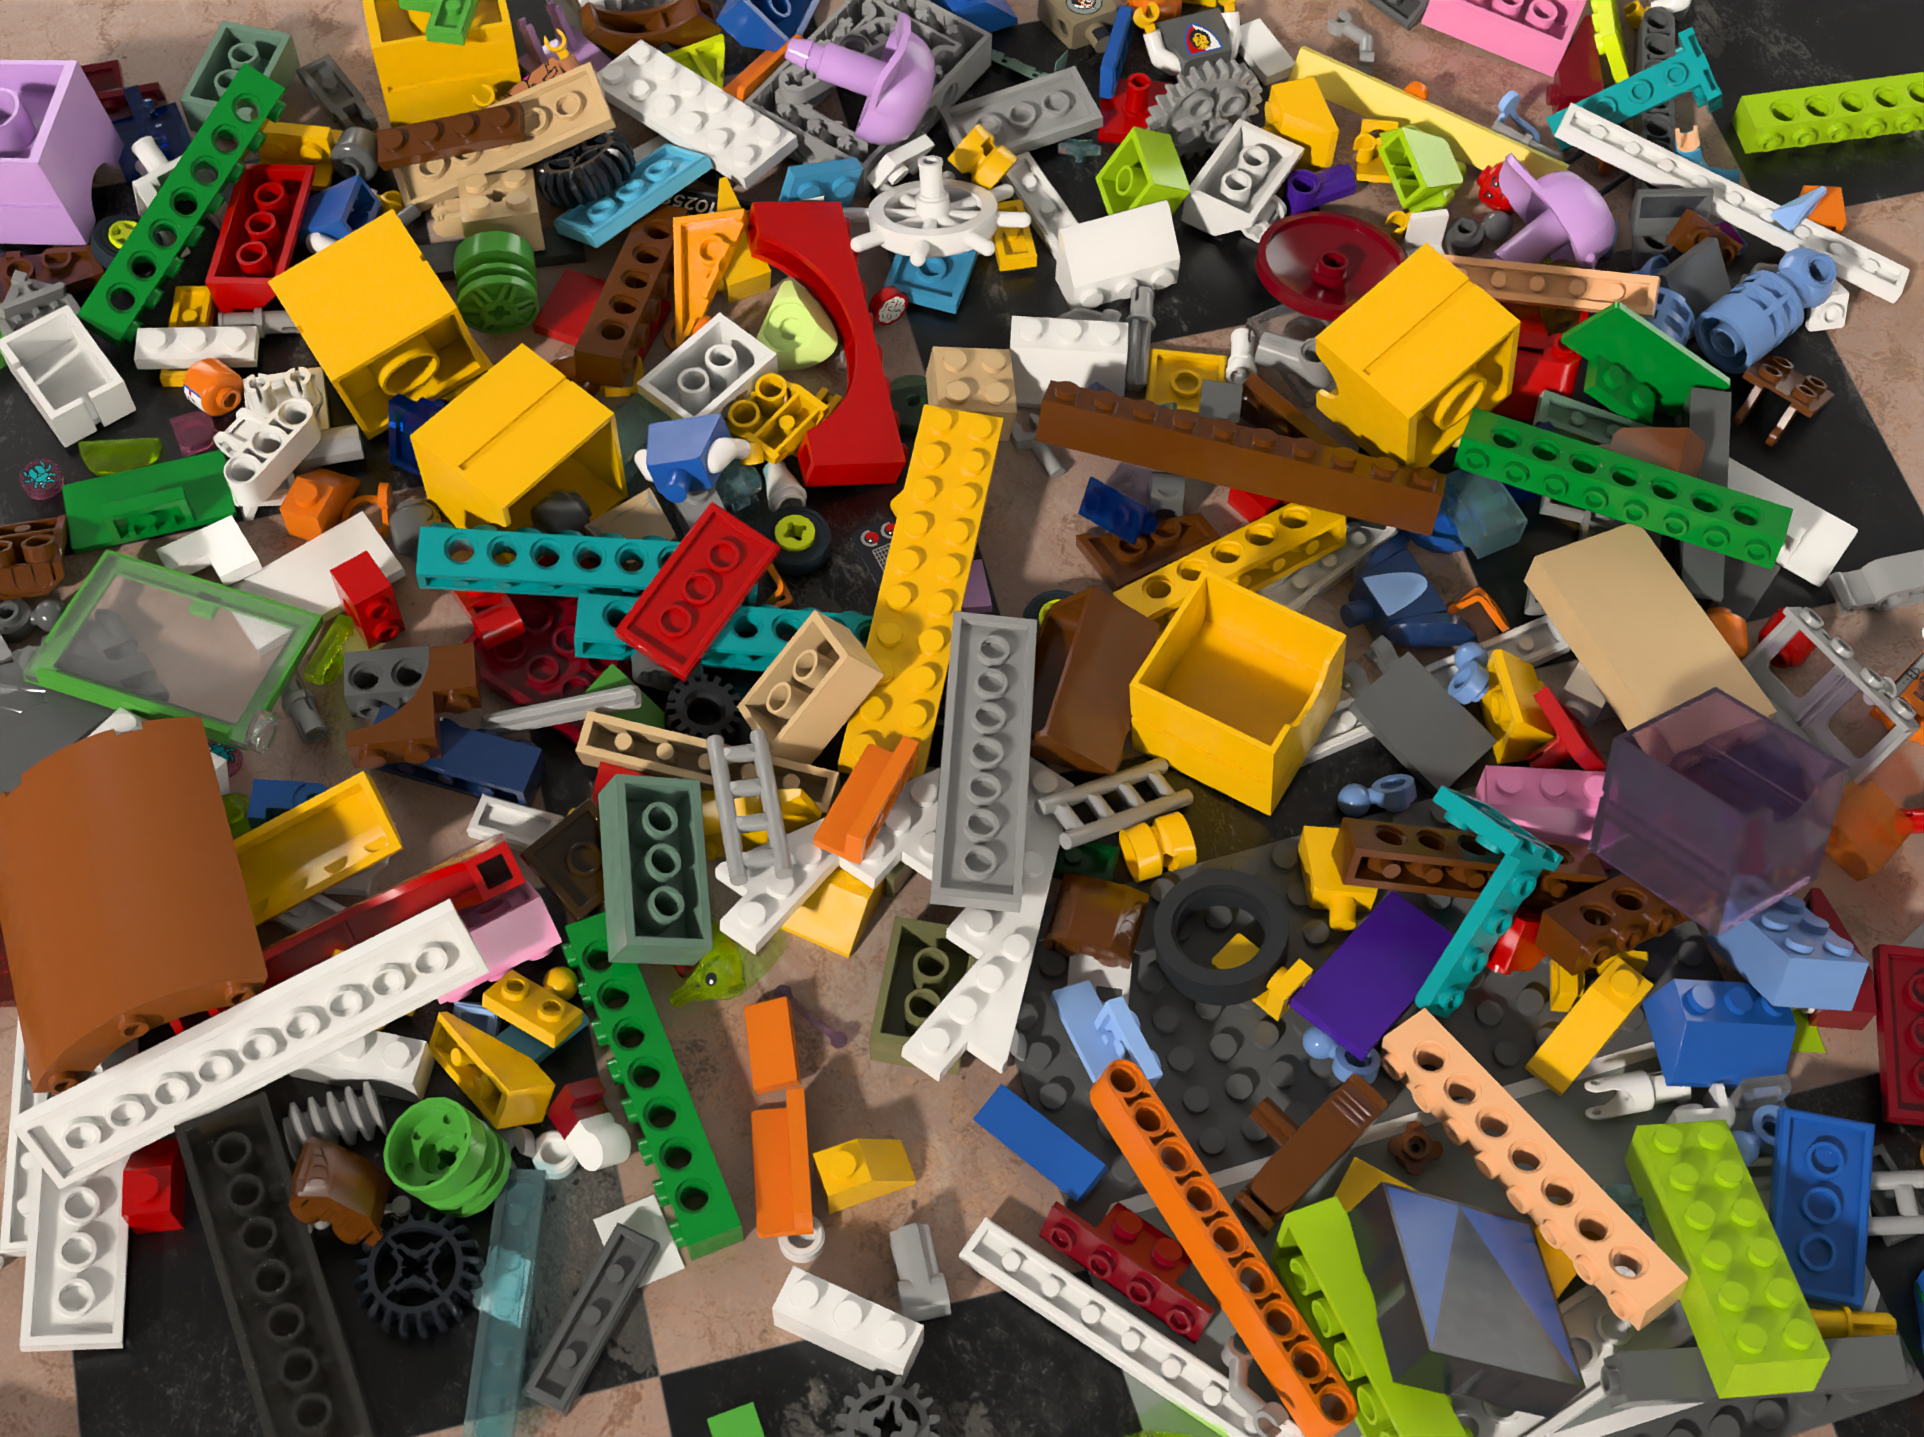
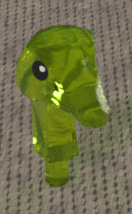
M712 918L713 949L700 960L696 969L682 986L671 994L669 1001L675 1008L695 1001L731 1000L742 995L747 987L744 959L736 941L720 931V925Z

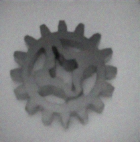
M881 1375L876 1376V1388L870 1390L863 1382L859 1383V1398L856 1400L846 1395L843 1399L844 1406L849 1411V1414L841 1413L836 1415V1425L846 1430L839 1432L835 1437H856L855 1435L859 1437H881V1429H884L886 1422H889L891 1413H893L895 1431L891 1433L890 1437H940L938 1434L930 1432V1430L938 1428L941 1421L940 1415L927 1414L934 1407L932 1397H927L920 1401L918 1399L920 1385L915 1383L907 1391L902 1388V1376L898 1375L894 1379L892 1386H886ZM884 1400V1404L873 1411H865L870 1405ZM903 1404L915 1413L920 1425H917V1421L908 1420L902 1410Z

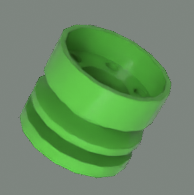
M488 231L470 236L457 246L453 256L457 284V308L468 327L482 333L505 334L523 329L536 319L540 310L536 282L535 256L533 247L524 238L510 232Z
M446 1097L427 1098L409 1107L396 1120L389 1132L383 1154L386 1172L395 1185L419 1198L435 1211L443 1215L449 1214L454 1218L469 1217L489 1206L499 1196L507 1182L511 1165L509 1146L502 1135L486 1122L478 1119L475 1114L464 1106Z

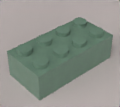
M615 774L598 794L609 962L695 965L713 949L700 780Z

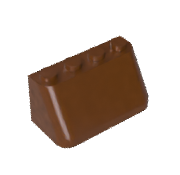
M1096 586L1061 599L1051 606L1042 621L1036 639L1030 757L1096 777H1104L1115 773L1123 759L1122 748L1126 735L1131 729V718L1133 717L1130 708L1129 684L1155 646L1160 624Z

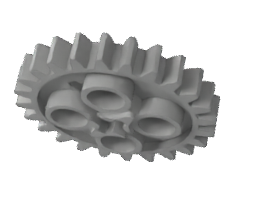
M1220 58L1212 67L1209 61H1205L1202 70L1197 71L1192 66L1189 76L1184 77L1178 74V83L1176 85L1166 84V95L1155 96L1159 105L1149 107L1148 110L1152 116L1146 118L1145 121L1148 125L1147 130L1171 135L1179 158L1184 155L1186 160H1190L1196 152L1199 157H1202L1207 149L1211 148L1213 152L1217 149L1218 144L1223 141L1238 119L1252 124L1249 116L1259 112L1256 105L1262 102V98L1259 95L1262 92V88L1252 69H1248L1244 62L1238 65L1236 60L1232 59L1225 64L1223 59Z

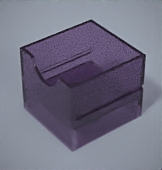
M1714 687L1613 738L1602 787L1604 794L1599 800L1588 850L1714 935L1719 936L1817 879L1850 766L1721 689Z

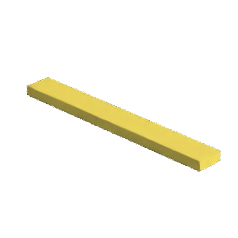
M1306 46L1300 48L1288 81L1314 76L1324 99L1368 119L1398 121V128L1412 125L1424 133L1444 138L1448 142L1455 158L1481 170H1484L1488 165L1494 167L1499 162L1504 161L1505 157L1510 153L1520 161L1535 179L1552 172L1566 171L1570 166Z

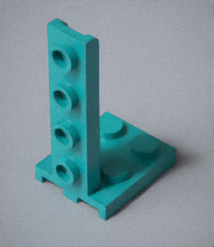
M1690 27L1678 33L1679 47L1674 49L1675 56L1606 88L1575 105L1618 125L1690 91L1697 107L1700 108L1705 105L1709 114L1722 108V92L1716 84L1709 63L1696 39L1695 32ZM1568 107L1546 118L1554 137ZM1555 137L1561 152L1575 147Z
M1441 786L1432 801L1446 810L1443 818L1464 831H1467L1469 828L1477 833L1475 841L1496 854H1499L1500 851L1505 854L1416 995L1415 1003L1421 1010L1426 1008L1433 1015L1448 1018L1462 1004L1464 992L1475 975L1480 973L1486 966L1488 955L1499 937L1509 930L1512 924V917L1522 901L1535 889L1537 878L1543 868L1555 872L1564 857L1488 803Z

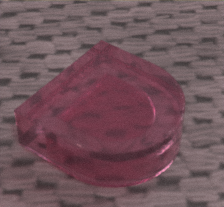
M193 411L169 419L184 457L203 451L213 445V437L217 434V428L212 417L207 413Z

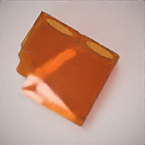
M1853 780L1849 781L1846 786L1835 787L1822 802L1816 801L1798 823L1856 881L1881 871L1915 829L1914 823L1873 781H1869L1865 787H1861Z

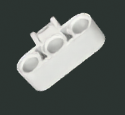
M295 397L285 400L267 419L247 408L241 407L236 412L237 419L224 432L219 431L213 437L218 448L230 457L224 466V475L233 497L239 505L256 507L264 503L318 444L321 439V430L312 405L306 399Z

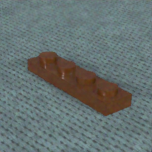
M519 102L377 131L378 164L385 171L526 142L524 109Z

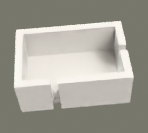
M68 304L0 339V351L10 371L65 448L96 432L95 424L101 422L105 427L136 410L125 382Z

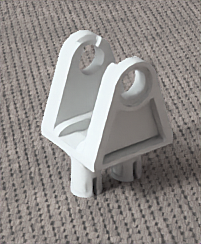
M145 136L139 139L131 148L134 155L139 158L135 164V169L142 175L141 178L132 182L138 215L140 217L143 216L182 157L180 156L172 161H168L154 142L155 140L152 136ZM201 169L195 174L197 179L203 183L213 182L206 169ZM226 201L215 216L207 215V218L219 231H221L228 208ZM167 231L159 232L164 246H170L175 243L176 238L172 233ZM188 247L182 253L181 258L191 253Z

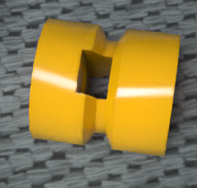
M978 123L955 148L947 160L962 174L969 172L972 175L971 182L989 190L999 183L1018 158L1004 145L996 146L994 144L995 137Z
M1178 811L1155 818L1151 827L1142 822L1119 831L1120 847L1125 864L1131 877L1137 883L1160 876L1165 867L1173 872L1196 864V847L1191 830L1184 816Z

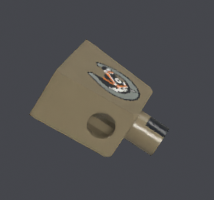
M1038 0L1037 16L1069 49L1075 50L1091 44L1096 52L1103 53L1106 51L1115 23L1117 7L1114 0Z

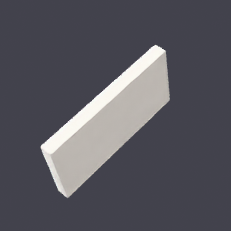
M361 511L263 567V570L229 587L322 615L323 622H326L344 611L329 570L367 550L390 584L406 574L365 513ZM231 613L261 659L286 645L293 634L291 631Z

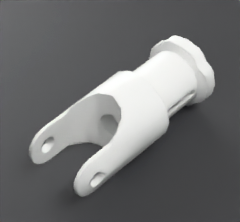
M1639 1070L1589 1080L1584 1084L1587 1091L1594 1093L1617 1090L1614 1098L1605 1105L1591 1107L1585 1111L1586 1117L1592 1120H1602L1652 1110L1655 1104L1670 1101L1684 1104L1691 1099V1087L1666 1086L1662 1071L1646 1074L1645 1071Z

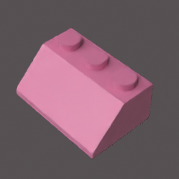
M1485 766L1476 787V799L1488 803L1541 841L1592 847L1605 873H1610L1619 814L1616 772Z
M527 881L484 903L457 911L485 960L489 973L437 998L440 1005L446 1001L450 1003L460 1001L472 993V988L487 980L490 982L498 981L511 969L513 970L514 966L526 960L536 961L544 958L552 952L553 946L562 942L542 897Z

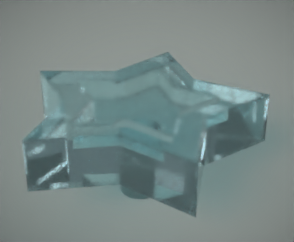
M1068 138L1067 142L1058 144V153L1075 156V162L1081 163L1082 158L1085 156H1101V146L1093 144V139L1077 140Z

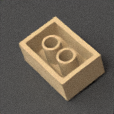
M814 610L738 704L737 708L752 730L763 729L766 731L771 756L811 765L867 695L875 688L884 674L849 628Z

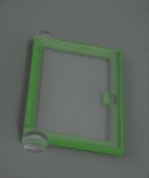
M106 549L41 646L37 648L28 645L23 649L19 658V667L24 670L22 675L26 682L115 710L122 707L147 720L201 717L207 739L245 751L250 750L263 754L271 746L277 731V715L271 712L324 622L322 615Z

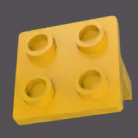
M269 121L263 130L267 137L259 149L261 155L259 164L314 165L316 173L311 190L324 191L330 188L335 172L330 162V153L343 131L323 126L284 122L274 123Z

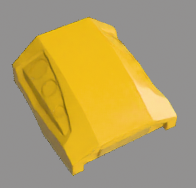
M770 372L757 380L755 392L752 391L746 400L737 401L730 407L726 417L727 421H724L732 437L744 439L747 442L762 441L764 459L776 465L801 444L806 431L821 423L828 414L829 407L799 384L791 383L782 376Z

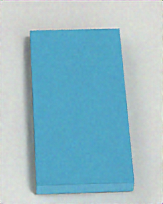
M666 143L636 163L635 171L631 174L628 181L622 182L621 188L614 189L610 195H605L599 198L598 201H591L586 206L581 204L574 209H569L557 217L553 224L559 234L598 248L712 169L713 166L709 156Z

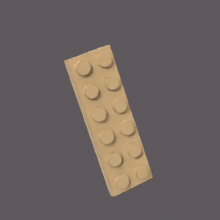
M585 63L486 107L490 108L519 102L524 109L526 142L393 169L404 206L407 207L409 204H414L419 212L422 213L433 208V204L440 202V200L444 202L447 199L458 197L457 179L467 178L475 174L491 175L505 173L512 169H522L615 128L614 119L592 63Z

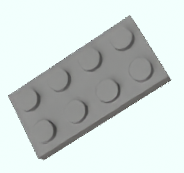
M1075 66L940 110V120L954 148L980 123L995 137L994 144L996 146L1004 145L1015 156L1103 127V116Z

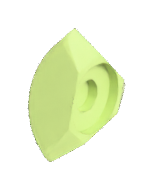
M792 280L784 281L781 284L756 337L758 341L777 354L778 370L781 371L805 369L823 362L832 355L838 342L835 328L823 310L824 308L804 288Z

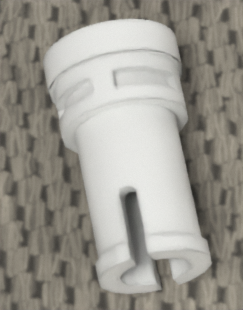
M1239 328L1231 333V357L1228 359L1226 370L1228 383L1241 385L1252 372L1257 375L1254 357L1256 335L1251 331L1248 340L1249 329Z

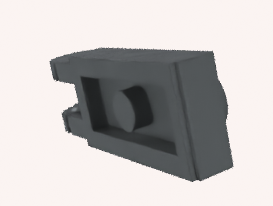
M329 54L296 70L302 84L334 123H338L342 131L356 127L349 119V116L358 113L360 119L370 131L379 127L376 117L367 106L363 95Z

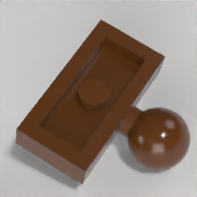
M1688 208L1665 240L1684 254L1704 238L1716 237L1726 271L1743 247L1702 216Z

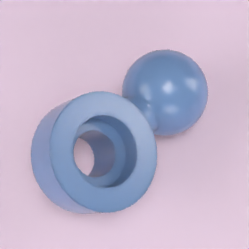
M1467 642L1462 644L1455 652L1454 661L1458 671L1448 686V694L1463 705L1470 702H1478L1485 696L1490 687L1488 682L1489 671L1485 669L1488 663L1487 651L1476 642Z
M1394 774L1378 779L1372 784V788L1368 789L1361 784H1348L1339 792L1337 802L1340 810L1349 817H1360L1366 814L1371 805L1374 804L1385 808L1388 812H1399L1407 809L1410 803L1417 798V791L1412 776Z
M1311 1025L1304 1032L1302 1042L1307 1054L1315 1059H1333L1332 1070L1340 1081L1344 1083L1353 1073L1361 1076L1369 1085L1375 1081L1381 1059L1374 1048L1361 1062L1316 1026Z
M1764 1105L1759 1107L1749 1118L1746 1124V1131L1738 1130L1731 1132L1746 1167L1752 1165L1757 1160L1759 1150L1767 1154H1773L1777 1110L1780 1108L1779 1106ZM1764 1129L1770 1131L1773 1137L1768 1135Z

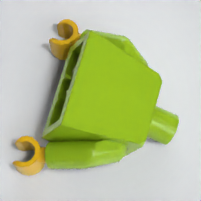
M1412 125L1379 133V138H1374L1368 133L1359 134L1353 145V150L1361 149L1357 152L1355 159L1358 163H1368L1371 161L1374 150L1378 149L1402 208L1409 209L1408 213L1393 211L1384 224V227L1391 223H1396L1400 226L1390 236L1394 240L1403 237L1412 213L1445 209L1454 199V191L1463 184L1467 174L1465 164L1461 161H1455L1449 144L1444 138L1424 133Z

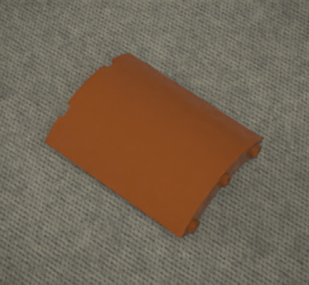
M175 717L141 722L143 729L116 735L115 730L111 729L84 738L60 749L35 764L21 775L22 783L11 793L4 791L0 795V923L33 1093L51 1092L53 1094H60L86 1081L104 1059L130 1040L181 1017L220 1007H234L260 994L268 978L201 717Z

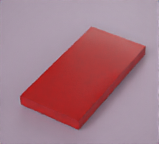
M711 501L615 629L614 636L685 682L778 556L781 547Z

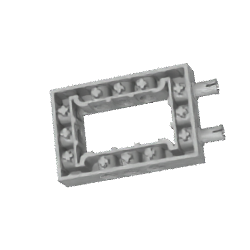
M846 0L807 39L826 46L827 42L832 43L875 18L888 17L897 21L899 12L909 15L911 32L919 36L928 45L935 58L936 75L930 103L918 127L908 139L893 145L873 144L854 137L855 132L844 127L843 122L839 120L833 121L815 111L817 106L837 87L836 85L802 104L793 105L783 101L779 93V76L782 71L794 64L789 60H786L744 103L797 136L798 147L787 157L802 165L857 157L863 169L854 194L865 199L874 190V186L866 177L887 153L927 134L940 120V110L953 106L991 66V33L929 0ZM851 48L853 51L864 53L861 49Z

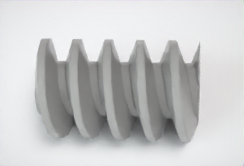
M368 1081L363 1082L362 1096L357 1097L350 1086L345 1087L342 1102H338L331 1091L326 1092L325 1107H320L312 1096L308 1098L307 1112L302 1113L296 1103L291 1102L289 1104L288 1117L283 1118L286 1141L295 1162L298 1161L304 1142L309 1136L339 1145V1136L341 1135L348 1146H353L357 1141L358 1130L367 1141L375 1138L376 1125L379 1126L386 1136L388 1135L378 1094Z

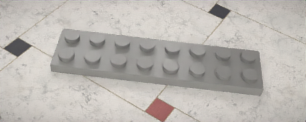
M953 612L929 904L1020 913L1037 620Z

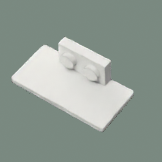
M1729 458V489L1793 509L1786 538L1775 563L1812 584L1821 587L1856 536L1857 528Z

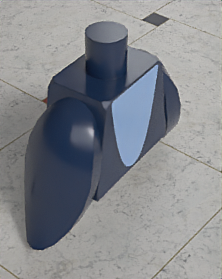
M1396 528L1393 534L1374 546L1356 564L1352 575L1354 586L1348 595L1349 603L1342 605L1340 608V616L1346 627L1353 628L1364 624L1374 640L1383 635L1398 646L1409 649H1432L1461 646L1467 642L1478 643L1475 628L1470 622L1459 616L1446 613L1448 610L1447 606L1407 549L1411 537L1408 531Z

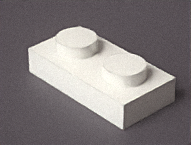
M924 134L887 153L866 177L867 180L877 189L889 182L892 185L897 184L908 172L912 175L919 172L918 160L926 156L935 144Z

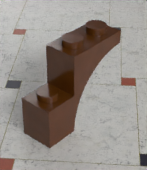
M671 0L663 5L640 11L609 10L588 1L579 9L583 24L582 30L586 38L595 45L600 44L607 48L616 58L640 39L657 50L665 42L671 47L678 49L716 36L722 30L721 25L716 22L718 15L715 6L708 0Z
M474 643L430 647V659L426 675L413 697L401 709L381 722L369 727L346 732V747L354 768L377 769L385 764L400 762L419 764L429 759L442 758L439 713L461 714L470 709L482 708L480 666Z

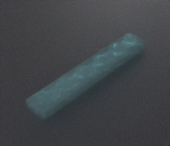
M510 1168L508 1180L499 1196L495 1199L462 1437H515L548 1184L546 1170Z

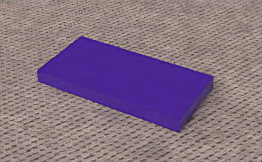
M1392 890L1296 993L1289 1007L1362 1062L1415 1002L1416 995L1454 935Z

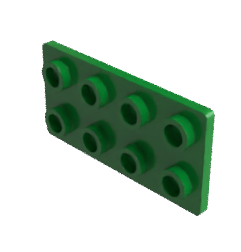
M1621 302L1611 304L1562 334L1561 342L1588 360L1584 392L1619 416L1647 426L1652 424L1654 406L1670 417H1676L1681 414L1691 387L1713 388L1717 391H1724L1730 387L1731 379Z
M216 450L64 485L62 487L71 547L74 553H85L206 525L231 515L235 518L237 516L232 492L224 475V466L227 463L225 454L221 450Z

